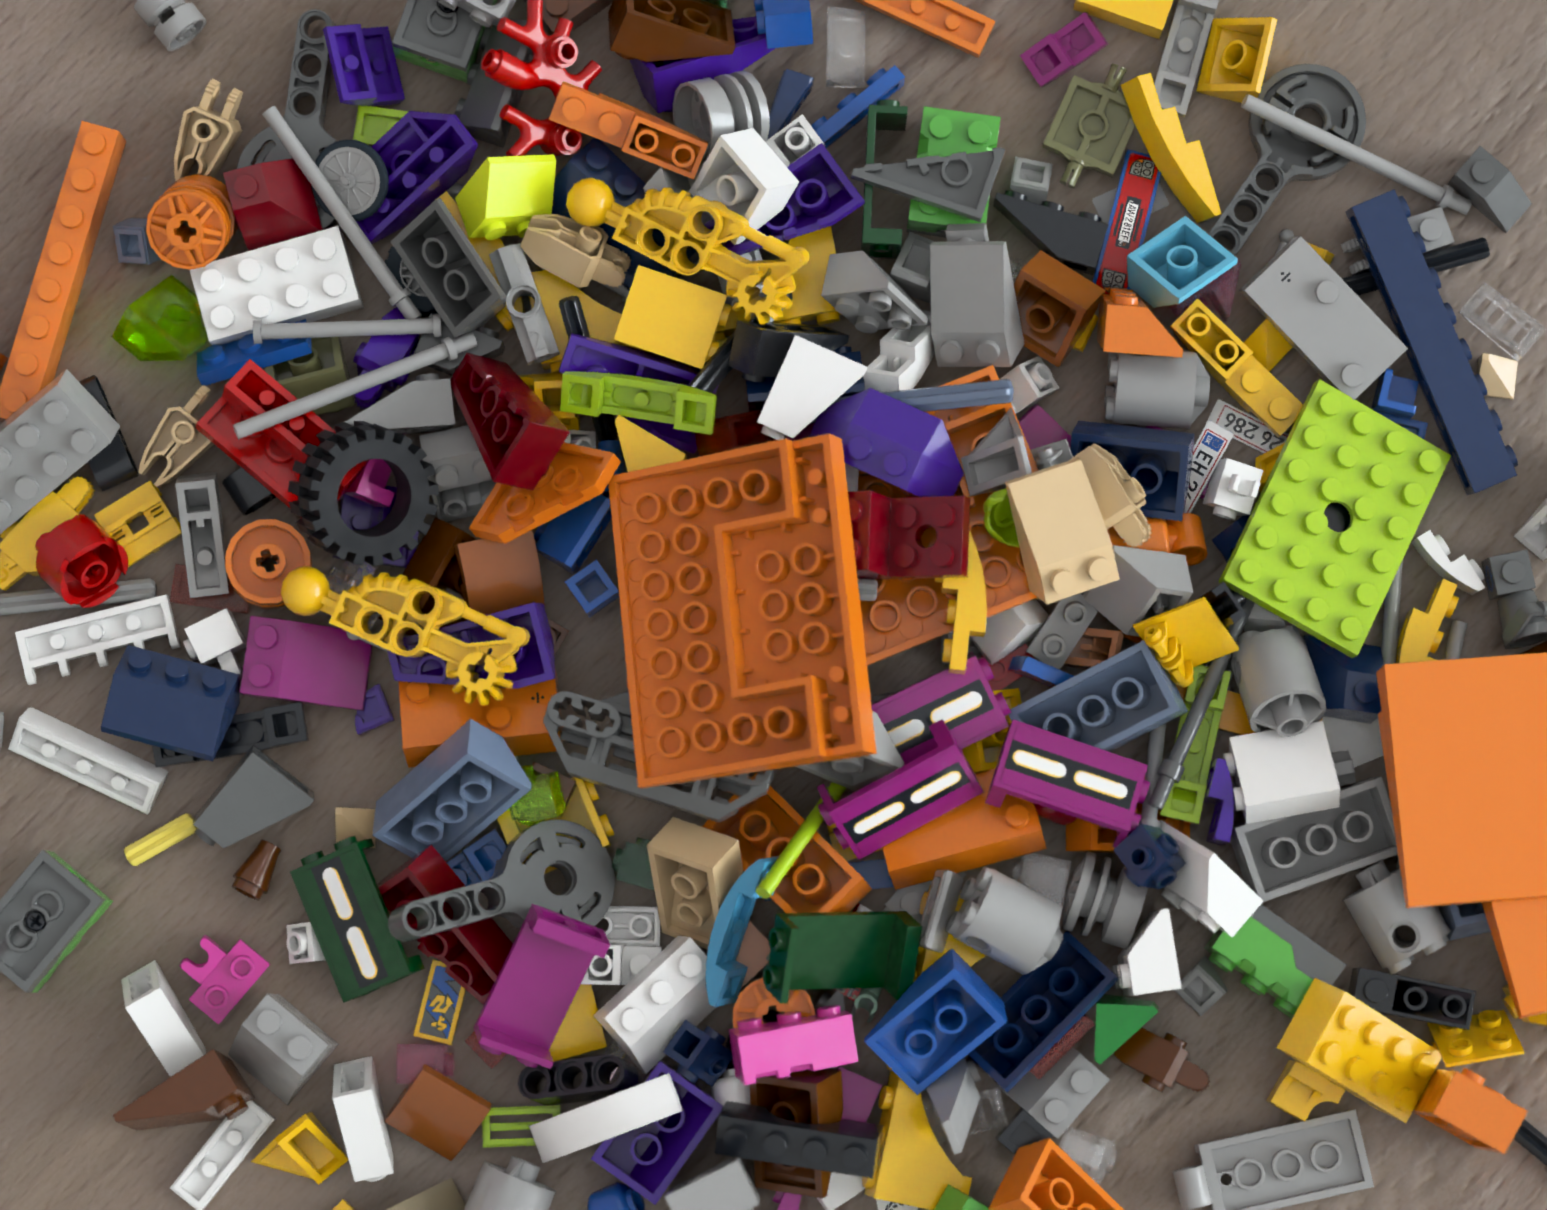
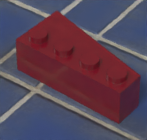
M466 353L450 379L451 388L493 482L533 491L541 477L547 473L550 463L570 434V431L506 362Z
M432 844L388 874L377 884L389 915L394 909L412 901L465 887L464 883ZM444 902L442 907L443 913L446 918L452 920L453 910L448 903ZM408 912L406 917L407 923L411 929L416 931L417 919L412 913ZM492 918L416 939L420 943L417 948L428 958L432 956L446 965L445 972L483 1005L513 945Z

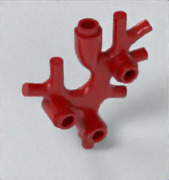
M527 0V21L524 26L506 17L500 19L497 31L529 47L533 52L532 61L526 63L502 49H490L487 51L482 59L481 69L485 71L486 77L501 85L515 90H532L544 86L552 91L556 100L563 81L588 91L589 85L602 72L601 66L593 60L577 74L567 72L566 67L573 65L578 56V47L569 38L574 23L566 18H559L554 33L550 36L545 34L542 22L543 0ZM508 104L504 105L500 111V118L513 124L520 131V138L506 152L507 156H525L536 145H540L547 155H572L579 150L582 144V135L579 131L548 120L549 117L543 120L534 119Z

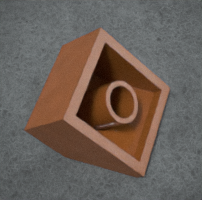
M1040 250L1020 270L1014 283L1025 343L1024 347L1059 368L1092 320L1106 290Z

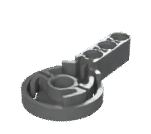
M318 9L306 11L298 20L286 109L283 116L314 162L323 148L337 142L324 128L332 72L325 36L313 39L308 35L309 25L313 21L323 20L327 26L336 25L325 12ZM310 58L320 59L321 69L319 73L312 77L304 76V63ZM304 96H313L316 100L313 112L308 115L299 114L297 110L299 100ZM268 127L254 136L246 145L236 169L252 165L263 146L264 150L259 154L254 164L292 159V157L272 128ZM321 207L318 209L323 230L330 228L337 222L335 218L327 214Z
M1299 64L1277 72L1261 87L1258 99L1293 116L1302 108L1314 109L1322 118L1321 129L1360 147L1366 129L1365 108L1356 88L1342 74L1322 65ZM1306 83V86L1300 87V88H1298V89L1292 91L1291 93H1288V92L1291 91L1292 89H1294V88H1296V87H1298V86L1304 85V84ZM1343 111H1344V114H1345L1344 127H1343V129H1341L1342 123H1343ZM1250 112L1249 133L1257 153V164L1208 235L1213 239L1220 236L1227 238L1232 244V251L1230 253L1236 257L1286 184L1295 180L1314 181L1324 179L1343 169L1351 160L1264 119L1262 133V118ZM1335 155H1337V157H1335L1333 160H1331V161H1329V162H1327V163H1324V164H1322L1321 166H1319L1321 163H1323V162H1325V161L1331 159V158L1334 157ZM1262 174L1269 175L1275 182V188L1270 191L1262 190L1256 183V177ZM1240 205L1249 207L1253 212L1254 219L1249 222L1240 221L1235 216L1234 208Z
M567 820L543 821L524 829L511 840L502 858L496 861L494 873L489 880L402 905L391 912L388 919V928L394 938L403 942L416 940L496 916L507 919L515 928L519 929L532 903L595 926L605 916L613 899L615 889L613 864L606 848L602 847L600 840L585 827ZM556 834H563L574 838L570 839L564 836H557ZM530 853H532V855H531V856L525 861V863L523 864V862H524V860L526 859V857H527ZM548 866L559 869L565 878V887L560 895L552 893L545 884L544 874ZM479 892L483 893L488 899L487 910L482 908L478 902ZM444 902L448 903L453 910L452 920L446 918L443 913L442 907ZM596 903V905L581 919V916H583L590 909V907H592ZM408 912L412 913L417 919L416 931L411 929L407 923L406 917Z

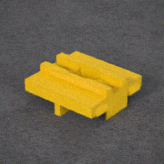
M151 480L94 514L96 522L125 549L128 555V568L151 553L158 552L159 548L182 535L179 521L173 516L161 497L162 494L158 487ZM144 515L149 525L134 534L129 524L138 516Z

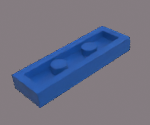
M896 65L888 71L884 68L878 70L867 80L866 84L869 87L858 96L855 92H852L837 105L839 111L828 120L823 116L811 125L826 145V149L868 115L869 105H876L878 100H887L904 86L905 76Z
M303 319L294 323H306L307 321ZM248 334L236 341L223 345L209 346L205 350L197 352V377L201 385L207 386L232 378L249 359L259 367L265 368L311 354V338L263 340L262 344H254L253 334Z

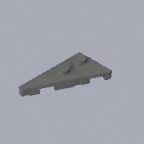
M999 147L992 148V151L969 154L959 152L946 157L936 155L906 159V162L883 165L882 163L866 164L864 167L854 168L851 179L981 222L1005 149Z

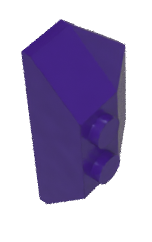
M409 111L372 146L385 163L389 184L386 198L381 207L370 217L356 221L371 244L410 224L435 199L446 192L468 171L478 144L456 115Z
M872 388L859 392L826 408L817 417L808 437L829 433L841 438L846 464L919 497L954 496L964 475L942 419Z

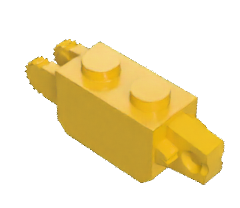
M82 476L73 477L57 493L52 491L32 507L20 522L15 521L2 532L0 536L3 539L0 543V549L2 550L0 552V588L7 591L27 573L32 576H39L36 568L38 553L35 548L36 541L42 534L51 532L59 524L78 515L89 503V499H92L95 490L93 489L94 486L91 485L92 483L88 482L86 478L84 479Z

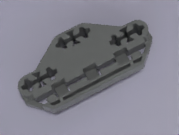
M569 691L558 692L548 702L543 719L544 725L569 776L718 823L739 813V808L767 794L773 781L774 771L771 769L763 771L764 775L757 774L755 780L750 779L749 773L738 774V777L731 775L693 781L692 788L680 784L638 788L637 771L613 763H609V766L605 767L611 748H614L613 757L636 764L629 691L600 701ZM568 704H570L577 715L586 717L585 707L590 708L588 713L591 719L604 721L605 717L609 716L613 727L606 726L603 732H600L595 722L585 719L587 729L581 728L583 723L580 717L567 715L566 719L562 720L558 710H566ZM562 741L588 748L587 754L584 755L574 751L568 755ZM716 781H719L718 790L741 796L729 803L728 799L715 796L714 801L710 800Z

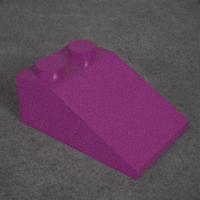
M250 616L240 694L252 698L293 703L303 702V704L364 711L373 645L360 639L350 640L346 634L347 631L341 628Z

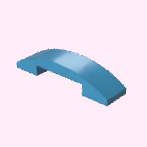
M779 856L758 859L749 866L734 883L719 909L711 932L706 960L707 996L709 1004L713 1007L733 1004L737 1001L748 967L736 961L756 900L761 898L756 893V888Z

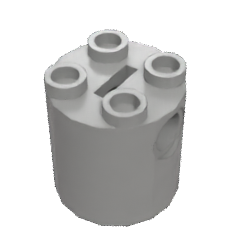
M1183 351L1182 358L1109 352V382H1112L1113 386L1106 385L1104 408L1105 419L1111 420L1112 423L1190 429L1192 423L1208 406L1210 376L1196 352Z
M1288 625L1280 629H1271L1263 632L1251 630L1241 634L1238 638L1239 650L1232 653L1230 663L1251 729L1255 733L1274 729L1277 730L1280 736L1292 737L1302 733L1310 723L1320 721L1326 711V702L1305 640L1300 636L1297 627Z
M1381 860L1355 875L1362 888L1342 901L1382 969L1388 968L1390 973L1394 974L1412 964L1411 961L1415 959L1413 956L1415 953L1423 950L1426 955H1429L1447 944L1446 942L1449 940L1447 934L1451 930L1437 906L1406 909L1400 867L1389 872L1385 863ZM1400 925L1412 927L1415 931L1416 939L1411 941L1402 939L1398 935L1397 927Z
M984 867L976 879L969 877L960 892V898L964 902L960 910L955 911L946 926L947 933L953 935L954 939L1022 975L1028 974L1053 958L1063 939V933L1059 925L1062 911L1060 904L993 868Z
M511 1156L507 1168L484 1161L464 1210H549L556 1191L536 1181L541 1167L531 1162Z

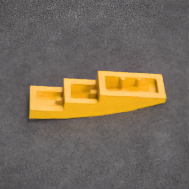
M1151 73L1137 76L1121 84L1134 124L1151 159L1174 195L1197 223L1221 215L1222 213L1200 140L1186 143L1176 108L1171 107L1162 110Z

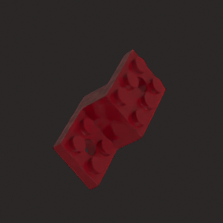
M848 491L857 579L968 577L969 497L889 498L874 491ZM934 527L937 533L936 541L931 547L925 548L921 541L922 534L927 528Z

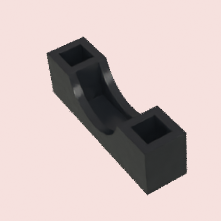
M726 1101L718 1118L714 1154L873 1178L879 1164L883 1125L847 1119L830 1124L798 1123L777 1117L763 1106Z

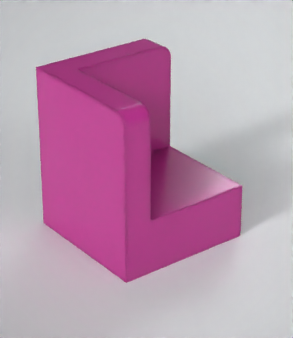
M369 459V462L345 494L374 507H390L395 493L385 489V486L392 471L391 468L382 459Z

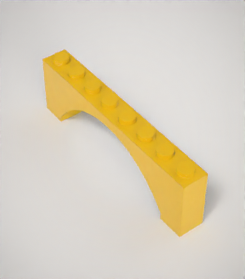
M829 226L790 239L789 245L794 248L803 247L808 251L809 261L792 274L796 284V290L792 292L793 298L791 301L793 304L790 308L783 309V317L774 320V323L802 324L801 322L817 320L818 325H824L840 320L839 315L842 314L837 312L821 296L830 254H836L832 229ZM547 270L531 272L560 352L559 355L552 359L541 362L543 370L551 369V373H561L559 368L569 339L559 308V301L569 296L579 297L590 338L643 350L614 340L621 313L615 312L596 302L573 284ZM529 296L532 310L535 304V300L531 296ZM731 307L725 328L717 325L713 337L714 341L725 339V336H730L736 330L737 320H744V308L735 312Z
M924 892L920 902L921 915H923L929 892ZM960 894L955 911H959L964 902L960 898ZM948 933L942 953L919 947L914 981L950 949H953L970 967L986 955L954 939L953 935ZM887 1065V1069L891 1070L888 1085L882 1087L878 1102L879 1109H882L879 1125H883L879 1164L873 1178L862 1177V1186L866 1187L864 1194L872 1198L928 1210L935 1209L948 1184L969 1195L972 1178L961 1174L939 1145L928 1122L921 1093L916 1095Z

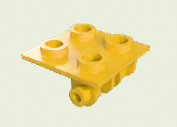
M1205 597L1133 624V628L1140 638L1155 652V657L1160 662L1162 668L1169 672L1172 682L1181 687H1187L1192 684L1194 680L1193 667L1239 650L1238 645Z
M1504 1009L1498 1011L1485 1010L1479 1014L1472 1015L1469 1030L1427 1023L1434 1039L1431 1045L1439 1051L1446 1068L1525 1054Z

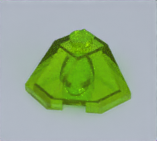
M170 275L128 305L112 335L114 340L140 361H183L208 341L206 328L202 327L201 310L196 294L173 275Z

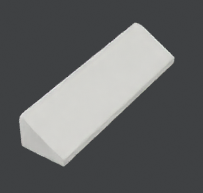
M32 707L28 708L19 717L8 748L23 757L147 815L150 813L168 775L167 770L161 767L156 768L154 764Z

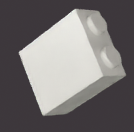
M1323 720L1310 723L1302 733L1292 737L1280 736L1277 730L1274 729L1229 737V753H1224L1223 758L1227 763L1230 776H1234L1237 787H1233L1235 810H1243L1246 824L1339 807L1340 786Z

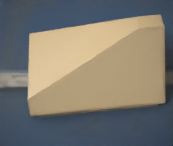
M1482 353L1479 356L1477 374L1482 377L1487 389V395L1485 396L1514 399L1518 361L1487 353Z
M335 807L336 843L356 836L357 841L372 839L374 846L370 848H376V838L372 836L375 809Z

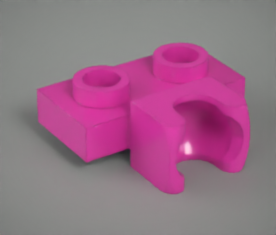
M203 935L200 945L208 953L209 958L202 964H196L191 959L184 958L179 966L200 984L189 997V1000L219 1025L269 967L270 963L241 938L226 953L210 937Z

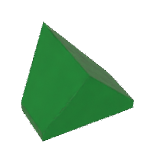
M1104 994L1096 1002L1094 1060L1099 1065L1102 1064L1158 1013V1005L1151 1000Z

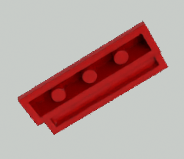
M249 359L224 386L222 397L196 423L195 428L290 508L289 502L298 500V496L288 492L289 481L298 482L300 474L292 471L295 461L304 464L308 458V455L301 450L307 443L318 446L321 442L316 435L324 429L332 433H336V431L313 411L238 439L234 432L233 424L298 400L261 367ZM369 460L358 463L344 476L339 486L337 503Z

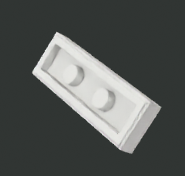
M253 1100L246 1102L249 1108L243 1114L232 1120H228L227 1117L223 1120L171 1185L170 1189L196 1210L205 1209L276 1120Z

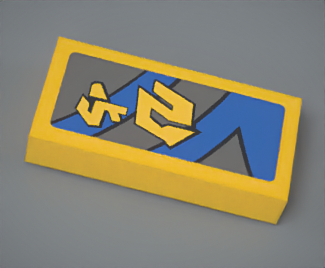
M433 959L413 1036L452 1045L466 989L445 972L446 965L443 962Z

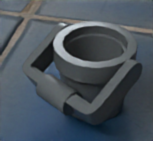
M1534 590L1516 592L1497 601L1503 632L1501 637L1505 649H1518L1547 641V601H1538Z

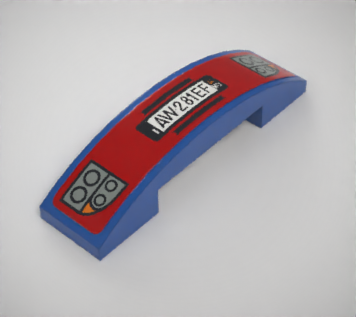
M1127 149L1107 231L1092 281L1106 290L1104 294H1110V288L1131 289L1128 287L1127 255L1143 245L1161 172L1150 155Z

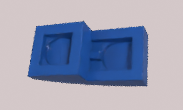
M494 829L446 863L464 885L469 886L489 880L492 877L496 861L502 858L507 846L496 829Z

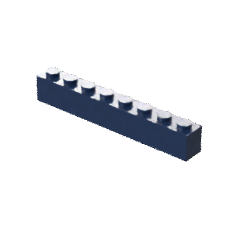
M1395 189L1351 207L1345 213L1402 343L1408 348L1405 351L1419 381L1421 390L1448 453L1451 455V460L1466 494L1478 493L1517 476L1514 468L1518 466L1516 455L1510 445L1505 446L1499 433L1503 430L1501 420L1494 409L1489 410L1484 398L1487 395L1485 383L1479 374L1474 375L1468 361L1472 359L1470 348L1464 338L1459 339L1453 326L1457 323L1455 313L1448 302L1443 303L1438 291L1441 288L1439 276L1433 267L1428 268L1423 256V253L1426 252V247L1419 232L1412 231L1407 219L1411 216L1405 198L1402 195L1397 196Z

